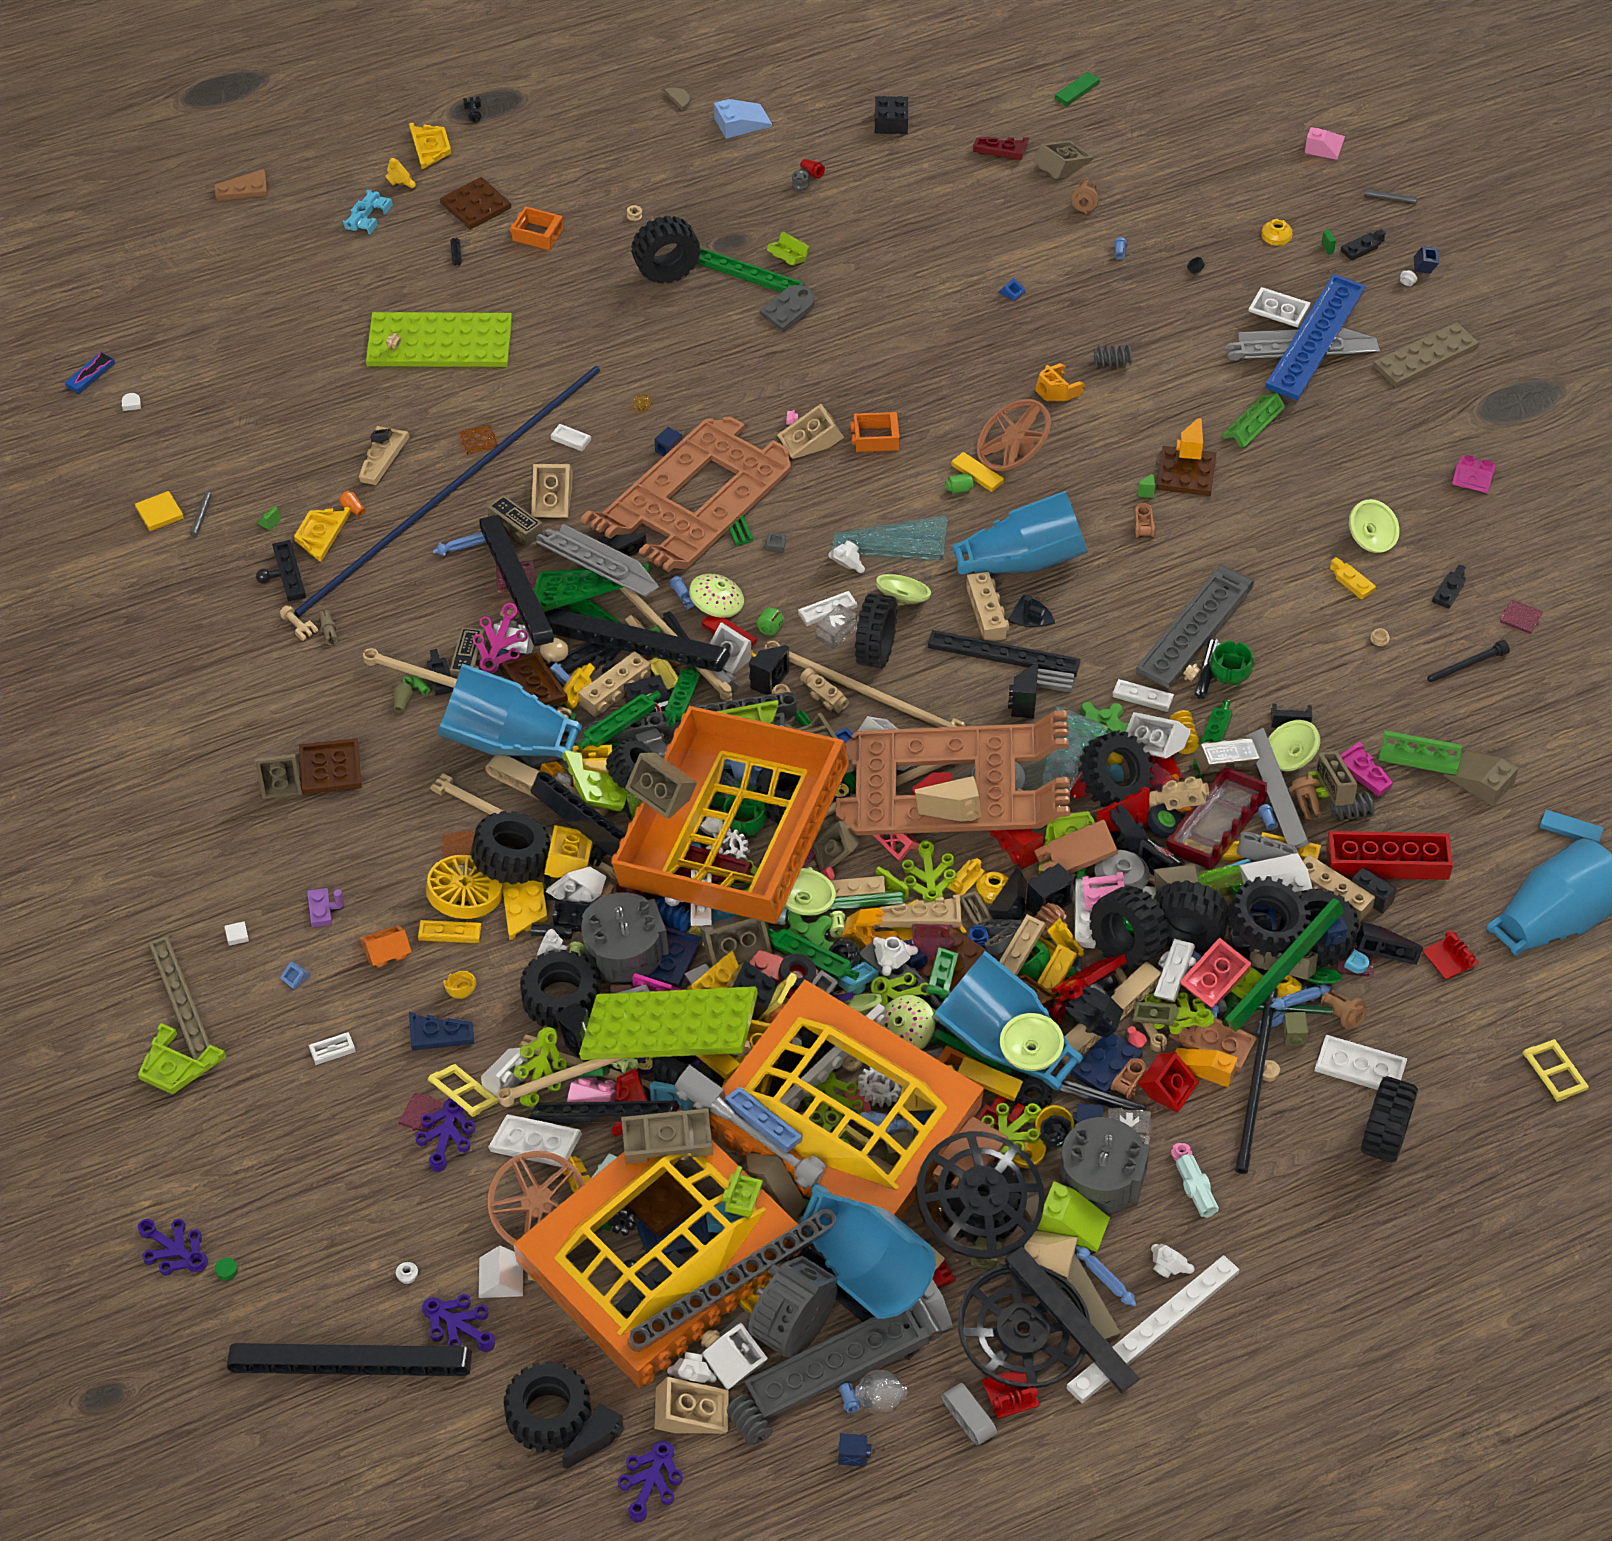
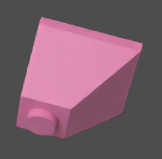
M1311 127L1306 140L1305 153L1337 160L1345 136Z

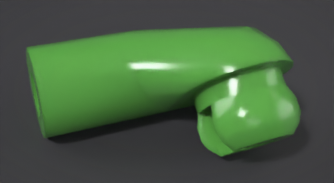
M405 676L403 678V683L409 684L412 689H419L423 695H427L430 692V688L422 678L418 676Z

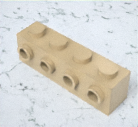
M989 572L967 575L966 589L983 640L998 641L1006 639L1009 623L1008 620L1004 619L1005 612L1003 606L999 604V593L995 592V580L991 579Z
M634 651L579 692V705L594 717L604 713L611 705L619 702L624 696L625 684L650 678L651 663Z
M1308 855L1303 860L1308 869L1312 891L1323 889L1325 892H1328V890L1333 891L1337 896L1340 894L1345 898L1344 901H1349L1352 904V909L1356 910L1359 922L1373 909L1374 895L1311 855Z

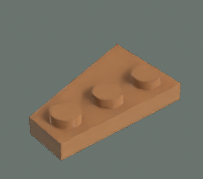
M265 169L215 184L216 201L267 196Z

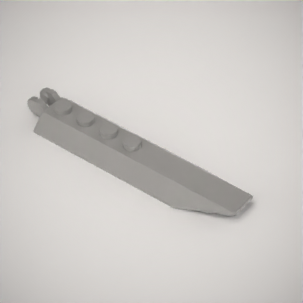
M1342 327L1326 355L1380 352L1375 337ZM1299 329L1238 332V342L1229 343L1225 346L1228 352V359L1230 361H1238L1241 358L1282 357Z
M562 524L559 532L547 529L544 533L545 536L542 534L536 536V543L640 595L646 597L659 588L658 584L639 561L565 524Z

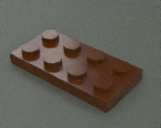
M537 652L502 663V670L509 680L520 684L523 687L522 689L530 695L534 694L537 696V700L544 705L554 706L568 701L566 692Z

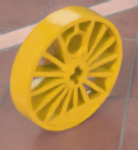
M455 855L444 858L437 862L429 871L426 883V896L431 905L445 915L460 919L478 918L492 912L502 899V883H499V880L496 879L491 880L488 878V875H483L479 872V868L473 863L471 855ZM459 865L464 866V875L462 874ZM468 867L473 868L468 874ZM457 901L461 902V906L455 905ZM468 901L470 906H465V902Z

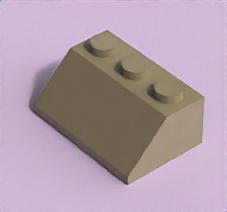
M640 753L625 789L668 819L690 800L697 782L658 754Z
M735 915L712 922V925L699 926L703 944L712 966L732 950L737 963L751 960L759 950L772 953L765 921Z
M748 1153L746 1158L751 1177L763 1180L762 1189L795 1220L807 1204L780 1157Z

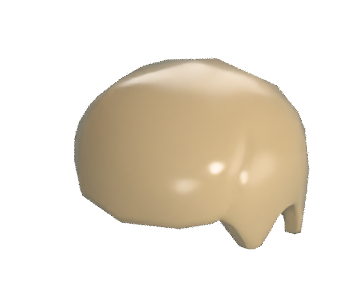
M554 638L553 643L540 645L539 656L542 660L544 658L547 663L559 662L568 655L567 644L558 638Z

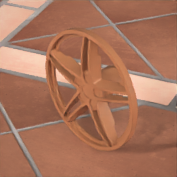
M1023 399L1012 402L997 411L988 420L979 435L977 454L980 461L991 470L1006 471L1016 468L1031 459L1043 446L1050 431L1051 417L1047 408L1039 401ZM1030 406L1016 424L1006 415V413L1016 408ZM1040 410L1045 417L1044 433L1028 430ZM1002 416L1010 424L1009 427L1006 428L1000 418ZM998 421L1004 434L984 444L990 429ZM1005 448L1003 465L992 464L986 459L985 455L992 452L994 454ZM1018 454L1021 456H1025L1022 459L1014 462Z
M547 1151L521 1153L505 1162L494 1175L487 1196L489 1217L498 1234L505 1241L513 1245L517 1240L502 1228L496 1214L526 1212L524 1229L526 1234L530 1230L531 1217L538 1218V1224L544 1215L547 1216L551 1213L554 1206L558 1207L560 1205L553 1200V1196L571 1176L576 1180L579 1189L585 1184L578 1170L565 1158ZM534 1157L547 1158L560 1163L563 1167L550 1176L542 1185H538L524 1159ZM519 1161L532 1182V1185L528 1187L517 1166ZM513 1165L523 1194L494 1201L495 1190L500 1178ZM567 1169L569 1173L551 1191L548 1186ZM520 1201L521 1205L519 1208L494 1209L495 1205Z

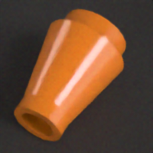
M346 491L340 496L339 502L342 507H349L351 512L358 517L365 513L366 509L362 506L354 492Z

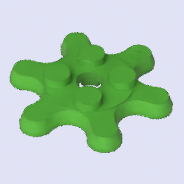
M1085 702L1080 707V712L1084 716L1083 720L1069 721L1067 730L1068 734H1077L1083 737L1084 741L1079 746V751L1085 755L1082 749L1089 745L1088 742L1090 740L1114 731L1124 732L1129 723H1123L1119 720V717L1123 714V708L1118 703L1112 704L1109 709L1099 711L1090 702ZM1099 725L1105 727L1106 729L1101 730L1097 729V727Z
M792 911L789 912L787 916L790 923L788 931L829 950L830 946L834 943L828 942L825 939V932L832 926V919L829 916L823 915L814 923H806L802 915ZM769 938L770 945L773 946V939Z

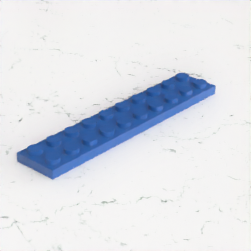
M1333 273L1266 382V389L1297 401L1300 399L1364 293L1365 285Z

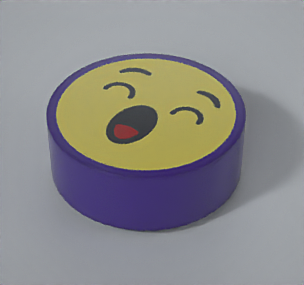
M841 782L833 800L836 801V798L849 797V786Z
M844 989L832 993L833 997L842 1002L851 1000L854 997L853 991L849 993Z
M646 1057L643 1063H638L637 1071L640 1074L647 1075L653 1072L652 1057Z

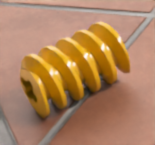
M1187 710L1178 711L1171 715L1169 719L1179 721L1191 730L1184 749L1178 752L1190 754L1199 748V738L1193 724L1191 712Z

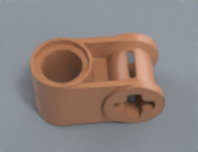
M1140 503L1136 506L1134 517L1135 538H1139V536H1151V538H1154L1155 524L1152 508L1149 504Z
M1138 1058L1128 1061L1123 1070L1113 1080L1110 1089L1122 1093L1128 1100L1132 1099L1140 1086L1138 1084L1145 1074L1146 1066L1144 1061Z

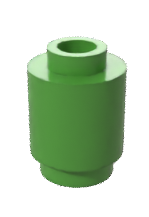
M966 473L949 476L948 480L945 481L947 492L950 491L951 494L968 492L969 489H973L972 476Z

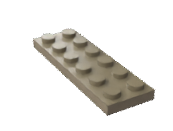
M1456 322L1374 361L1373 367L1394 387H1398L1477 349L1479 342Z

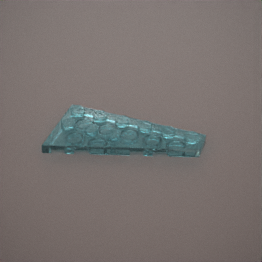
M948 515L834 533L833 549L841 544H845L847 540L859 547L857 551L859 554L944 560Z
M1056 705L1055 711L1065 710L1068 712V719L1066 721L1057 722L1068 723V736L1065 739L1069 741V747L1067 749H1058L1047 756L1041 787L1055 778L1067 777L1070 779V786L1058 789H1068L1070 791L1082 773L1078 772V767H1081L1083 762L1079 761V757L1085 755L1082 749L1089 745L1088 742L1090 740L1107 734L1109 727Z

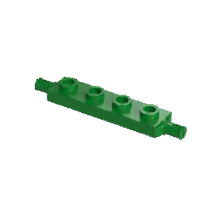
M690 666L689 670H681L664 713V716L669 718L667 720L668 726L671 724V727H673L676 720H681L683 713H686L701 674L696 672L697 669L693 668V666Z
M656 690L649 696L639 695L585 731V739L577 743L579 749L583 750L591 744L599 747L655 709L654 701L661 698L660 692Z
M1224 699L1221 708L1213 707L1200 744L1204 742L1216 743L1224 740L1233 716L1232 710L1228 709L1231 703L1229 700L1226 701ZM1194 759L1193 769L1197 771L1195 777L1197 779L1201 778L1203 781L1205 774H1201Z
M770 928L767 929L768 937L773 939L772 944L775 949L787 955L803 954L814 962L817 970H823L829 976L839 981L845 976L857 980L859 977V972L850 969L852 965L849 960L786 929L778 933Z
M935 1028L933 1036L929 1041L931 1045L936 1046L938 1044L944 1047L943 1049L949 1046L993 1069L1010 1076L1012 1075L1013 1069L981 1057L964 1042Z

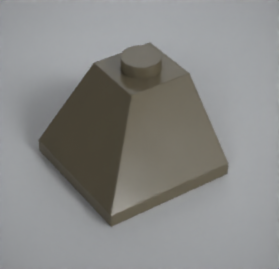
M842 821L836 822L820 835L812 845L820 872L830 866L833 868L860 844L858 835H855L847 824Z
M1194 864L1154 869L1155 893L1164 885L1172 884L1174 881L1183 882L1188 880L1192 883L1198 882Z

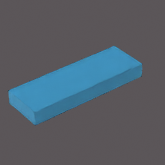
M1547 809L1540 824L1541 829L1576 840L1583 838L1593 840L1598 844L1604 827Z

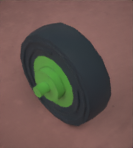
M1156 805L1147 815L1149 828L1156 835L1165 839L1169 835H1173L1177 825L1181 822L1177 812L1174 809L1167 810L1166 805Z

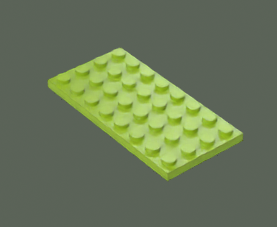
M372 312L366 365L508 367L512 313ZM397 333L401 337V342L396 350H389L386 341L390 334Z
M735 987L597 994L580 1049L581 1060L743 1053L758 994L757 988Z

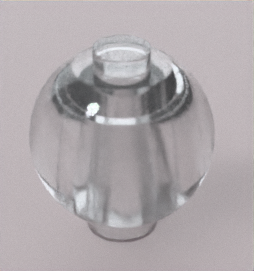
M878 1369L870 1371L861 1379L859 1385L856 1386L855 1395L860 1400L861 1406L869 1413L886 1415L894 1411L900 1402L906 1401L907 1386L905 1383H900L893 1373Z

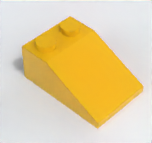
M554 825L545 875L553 878H562L569 872L587 868L592 841L577 829Z

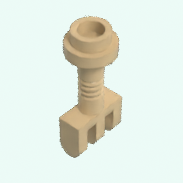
M284 606L280 610L281 618L285 621L290 620L297 627L295 635L301 641L306 640V636H312V632H318V628L310 620L305 624L294 615L295 610L293 607Z

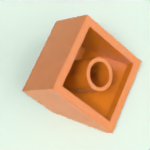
M399 925L360 938L369 963L373 966L376 965V967L387 965L388 961L396 959V961L408 957L407 954L412 953L405 929Z

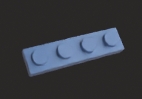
M741 1087L725 1097V1103L784 1152L787 1153L802 1142V1135Z

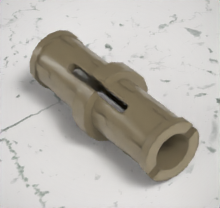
M325 609L326 616H324L322 610L319 612L322 623L321 631L324 633L328 645H332L331 639L336 644L338 642L335 632L336 625L332 621L331 612Z

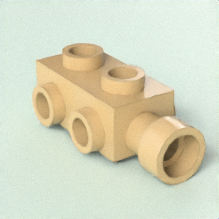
M810 668L802 672L800 680L809 687L811 691L809 694L816 701L820 699L829 711L833 709L839 714L848 706L849 700L844 694L822 676H819Z
M1188 777L1184 782L1179 783L1172 780L1163 785L1162 792L1157 790L1150 792L1149 804L1151 807H1155L1165 803L1167 810L1199 806L1206 803L1209 787L1207 783L1202 782L1201 778Z

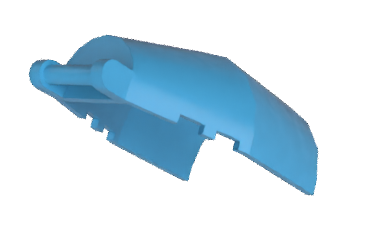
M1066 491L1009 512V516L1004 520H996L994 526L988 530L982 529L966 540L952 546V552L956 556L958 563V573L962 575L972 571L975 574L989 572V574L1033 573L1088 553ZM968 552L969 560L965 561L963 554Z
M462 664L437 736L491 755L557 756L563 759L562 754L565 750L572 751L576 736L581 731L582 725L566 718L551 706L544 705L537 700V696L534 694L530 695L523 690L520 684ZM564 730H568L570 733L565 747L559 746Z
M1585 838L1574 841L1531 870L1502 914L1487 925L1486 930L1491 934L1494 933L1511 949L1510 952L1515 956L1527 949L1548 944L1551 940L1558 938L1562 940L1572 934L1577 933V935L1585 933L1612 914V854L1596 841ZM1507 934H1509L1517 943H1515Z
M984 951L932 1015L935 1020L981 1057L1041 1079L1057 1091L1073 1067L1083 1059V1056L1071 1047L1063 1035L1064 1047L1062 1054L1048 1068L1038 1071H1027L1017 1068L1007 1061L1000 1048V1036L1004 1026L1014 1017L1026 1013L1041 1014L1050 1019L1051 1017L1047 1009L1043 1007L1037 998L1036 992L986 951ZM1064 1055L1068 1056L1070 1059L1056 1077L1050 1074Z
M814 1184L811 1190L813 1192L804 1216L800 1217L798 1224L823 1209H829L835 1214L836 1222L832 1230L813 1242L817 1251L822 1252L824 1255L826 1266L831 1268L838 1278L837 1284L878 1319L898 1316L910 1309L924 1295L933 1279L936 1260L935 1252L931 1246L887 1209L832 1194L824 1186ZM822 1217L819 1219L822 1225H830V1221L827 1218ZM804 1229L809 1235V1237H811V1231L808 1229Z

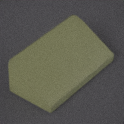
M1136 1002L1132 1021L1173 1025L1179 1013V1008L1175 1004Z

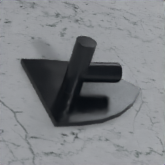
M1022 595L1008 618V622L1024 627H1042L1055 623L1047 607L1033 599L1030 595Z

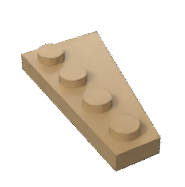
M377 426V427H376V430L388 429V428ZM391 429L392 436L389 440L381 443L372 442L371 449H368L367 460L364 461L359 475L360 482L377 485L410 436L407 431Z
M960 894L953 895V898L945 900L944 897L935 898V901L924 903L923 900L915 901L913 905L909 906L903 903L879 907L885 912V916H881L883 922L879 924V927L961 928Z

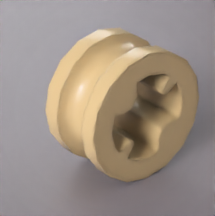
M637 205L629 206L627 208V218L630 221L640 220L642 218L641 207Z

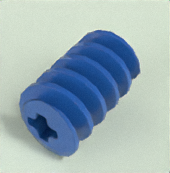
M661 896L656 905L664 925L675 930L687 932L692 927L691 910L689 909L685 913L684 906L678 910L679 904L671 907L666 902L664 903L665 897Z

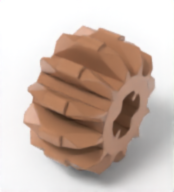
M1047 903L1045 907H1041V910L1034 917L1046 924L1040 936L1051 938L1047 930L1058 918H1061L1063 923H1065L1066 914L1058 905Z

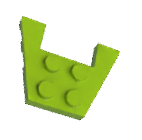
M565 750L562 757L569 765L568 771L570 775L574 776L575 786L580 798L592 807L622 811L629 791L619 787L609 774L583 770L582 753Z
M1090 812L1071 813L1070 816L1059 817L1047 825L1044 846L1055 839L1094 824L1095 821ZM1047 862L1041 863L1039 865V875L1043 873L1041 865Z
M161 1023L158 1027L159 1032L157 1036L153 1038L150 1053H147L138 1076L140 1080L170 1094H174L225 1059L226 1053L219 1048L209 1045L202 1055L195 1060L172 1050L167 1046L178 1035L176 1029Z

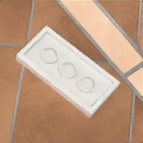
M1326 1035L1315 1071L1378 1090L1383 1077L1389 1076L1399 1080L1402 1079L1407 1058Z
M507 1114L488 1148L490 1152L512 1157L529 1151H547L557 1154L568 1161L582 1133L580 1129ZM534 1157L526 1159L563 1167L560 1163L547 1158Z

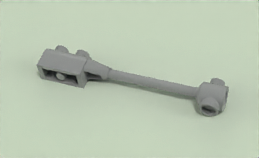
M691 1065L679 1077L675 1084V1089L678 1090L675 1094L685 1102L688 1098L694 1102L692 1107L695 1110L708 1108L709 1113L733 1122L795 1167L794 1176L797 1177L795 1182L803 1189H806L808 1186L812 1188L814 1184H818L825 1174L824 1168L826 1165L820 1159L812 1155L810 1159L799 1160L789 1152H784L756 1128L739 1117L723 1101L726 1096L724 1089Z

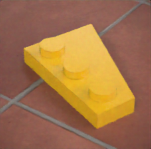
M733 950L688 986L687 989L726 988L732 973L739 967Z

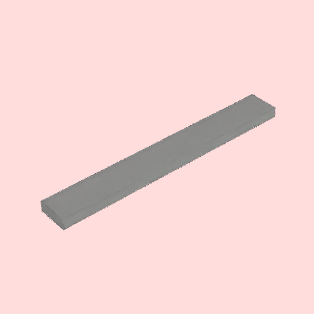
M1261 728L1246 735L1247 739H1252L1260 759L1256 764L1262 780L1267 782V793L1287 844L1294 846L1296 849L1309 845L1264 728Z

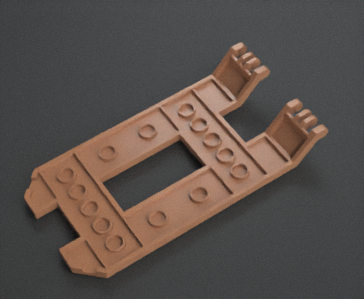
M723 417V420L713 421V418L705 419L602 513L588 510L581 517V522L589 524L593 520L590 525L591 528L596 529L599 533L607 529L605 536L610 539L616 534H632L643 523L664 535L667 539L659 546L645 544L640 548L638 555L645 558L650 554L648 561L656 566H660L665 562L663 570L670 572L673 568L687 569L724 535L742 515L744 516L791 472L788 448L773 440L761 450L737 437L745 430V424L732 417ZM711 460L736 474L695 513L670 500L679 489Z
M1065 710L1054 711L1034 724L856 731L851 736V739L845 743L846 751L852 759L853 768H856V797L836 798V818L838 821L846 823L855 835L1037 829L1044 827L1059 817L1070 816V807L1059 806L1070 803V791L1068 789H1058L1069 787V778H1055L1037 790L1016 791L1015 762L1040 761L1058 749H1067L1069 747V741L1065 739L1068 736V723L1057 722L1066 721L1068 719V712ZM975 764V783L980 799L981 817L973 821L961 822L918 814L915 795L896 796L897 767Z

